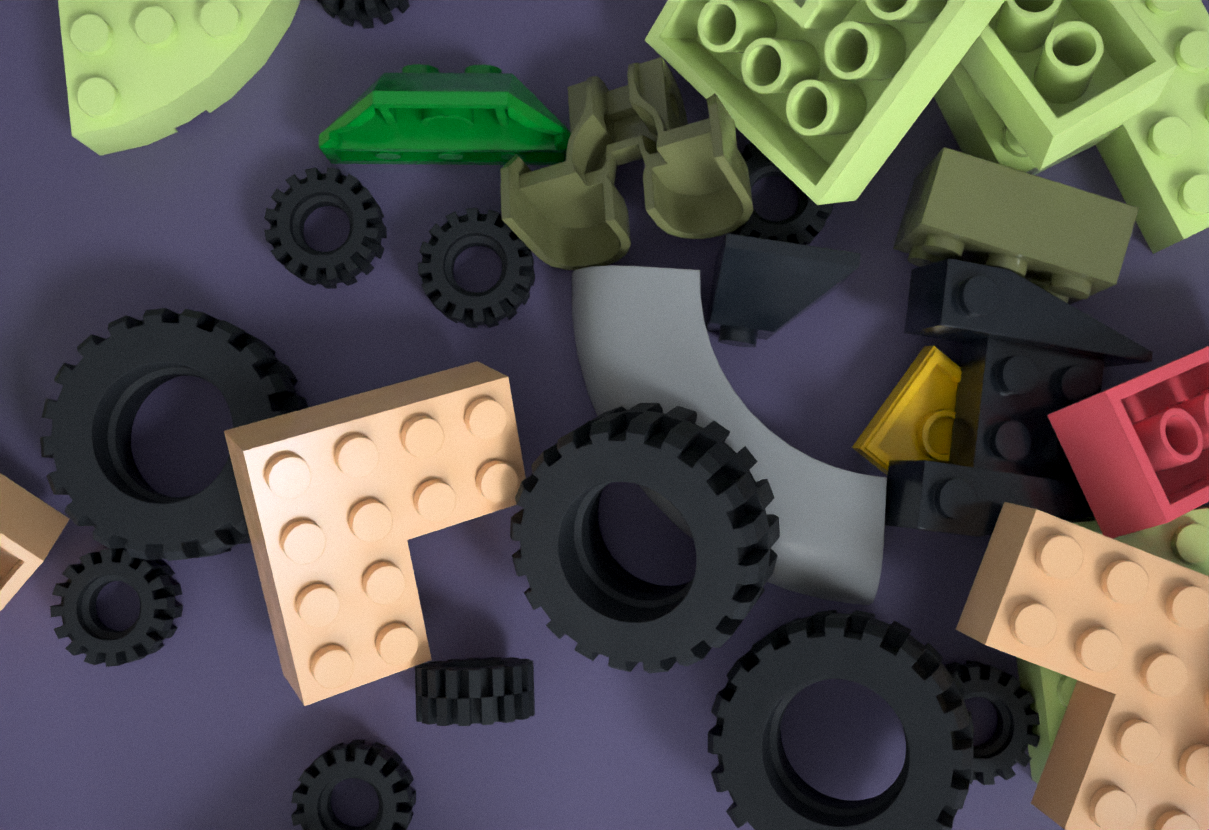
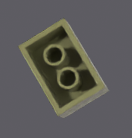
M944 147L914 179L893 249L908 253L907 260L918 267L950 258L1009 269L1071 305L1117 284L1139 208Z

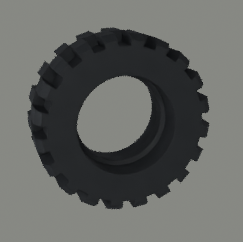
M167 308L150 309L145 311L143 320L126 315L108 323V331L111 336L107 339L91 334L77 346V351L83 356L81 361L76 366L63 363L54 381L63 385L57 400L46 398L41 417L52 419L51 436L40 437L41 457L54 458L57 471L51 472L46 476L54 495H69L72 499V502L66 506L64 512L77 526H93L95 528L93 539L109 549L126 548L128 556L145 560L167 559L172 561L214 556L231 551V547L237 544L251 542L230 454L216 479L201 492L186 497L166 496L155 491L144 480L137 469L131 447L132 427L136 414L145 399L157 387L179 376L199 377L216 386L228 404L233 428L308 408L306 398L297 395L294 389V385L298 380L290 367L280 362L274 356L276 351L262 340L245 332V330L204 312L185 309L181 314Z
M639 403L629 410L621 406L604 412L559 438L558 443L544 450L531 465L532 475L521 482L515 497L516 504L523 509L511 516L510 537L513 541H520L521 547L512 554V559L517 576L526 575L530 587L524 591L526 598L533 610L540 606L551 619L546 626L559 639L565 634L578 643L574 650L592 661L599 654L609 657L608 666L613 669L631 672L639 662H643L644 671L648 673L668 672L676 661L680 665L687 667L704 659L712 647L720 648L737 630L765 591L763 586L773 574L778 555L771 547L780 537L779 517L774 514L766 515L765 510L775 497L768 479L756 482L749 471L758 461L746 446L736 453L724 442L730 434L729 430L716 421L711 422L705 428L696 425L697 412L684 407L676 406L665 414L659 403ZM611 482L639 484L661 494L677 508L690 528L696 547L695 576L690 582L674 586L649 583L626 571L613 558L602 538L598 520L599 501L606 485Z
M828 610L816 612L814 615L802 619L796 618L753 644L752 648L739 658L726 676L729 680L725 688L717 693L711 710L717 717V722L708 731V752L717 754L719 765L711 772L717 792L728 790L733 803L726 812L735 826L740 828L748 822L755 830H951L954 817L958 809L963 808L969 790L974 757V727L971 711H967L963 699L964 690L956 675H950L941 663L942 655L929 642L924 646L910 635L912 630L896 621L889 624L875 619L874 613L858 610L852 614ZM845 679L871 689L891 706L899 717L904 730L906 755L899 776L887 790L878 796L863 800L837 799L815 790L796 773L785 754L780 727L788 704L802 689L822 680Z

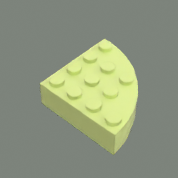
M58 0L72 136L101 156L149 145L178 132L176 127L188 123L205 110L211 113L230 100L265 65L290 27L300 0Z

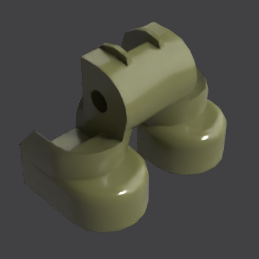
M662 57L644 63L629 64L627 74L628 85L609 91L605 83L598 76L589 77L584 82L567 87L571 136L568 140L566 161L531 171L523 160L515 154L500 169L502 221L540 260L552 267L563 270H576L585 267L613 264L627 254L631 245L628 209L623 196L614 186L617 167L643 159L646 165L643 171L645 209L656 225L663 231L680 238L705 239L722 236L737 230L749 220L753 212L750 178L747 164L737 148L734 120L716 93L706 99L709 118L688 124L686 110L677 82Z

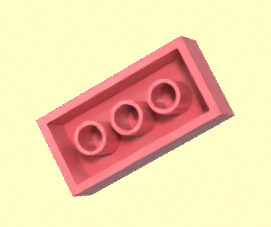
M1209 345L1047 415L1104 536L1116 538L1162 525L1209 502Z

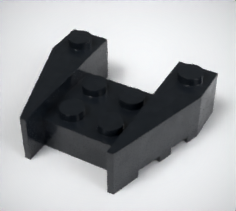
M950 258L912 269L904 333L961 342L960 367L962 374L957 386L956 413L953 420L949 464L927 460L889 461L885 526L981 537L993 533L1004 502L1038 509L1061 519L1092 512L1047 415L1101 392L1104 367L1152 362L1153 352L1009 269Z

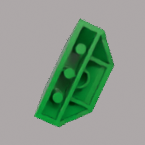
M413 64L404 66L402 73H383L319 135V149L331 164L505 165L516 154L526 165H554L566 161V150L571 132L512 73H502L500 68L491 65H472L466 67L464 73H440V70L436 67Z

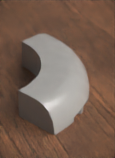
M609 265L585 267L572 272V320L577 355L587 392L597 416L621 406L629 410L639 403H659L665 414L676 406L696 411L697 419L695 424L702 428H705L713 421L719 423L730 431L729 436L724 441L736 453L746 446L758 461L749 471L756 482L768 479L775 497L765 508L766 515L774 514L779 517L780 537L771 547L778 557L773 574L767 582L786 590L829 601L870 605L873 603L882 570L887 477L859 474L836 468L811 458L771 432L750 412L733 390L712 349L703 316L700 294V270ZM639 485L649 499L680 530L693 539L688 524L677 508L661 494Z

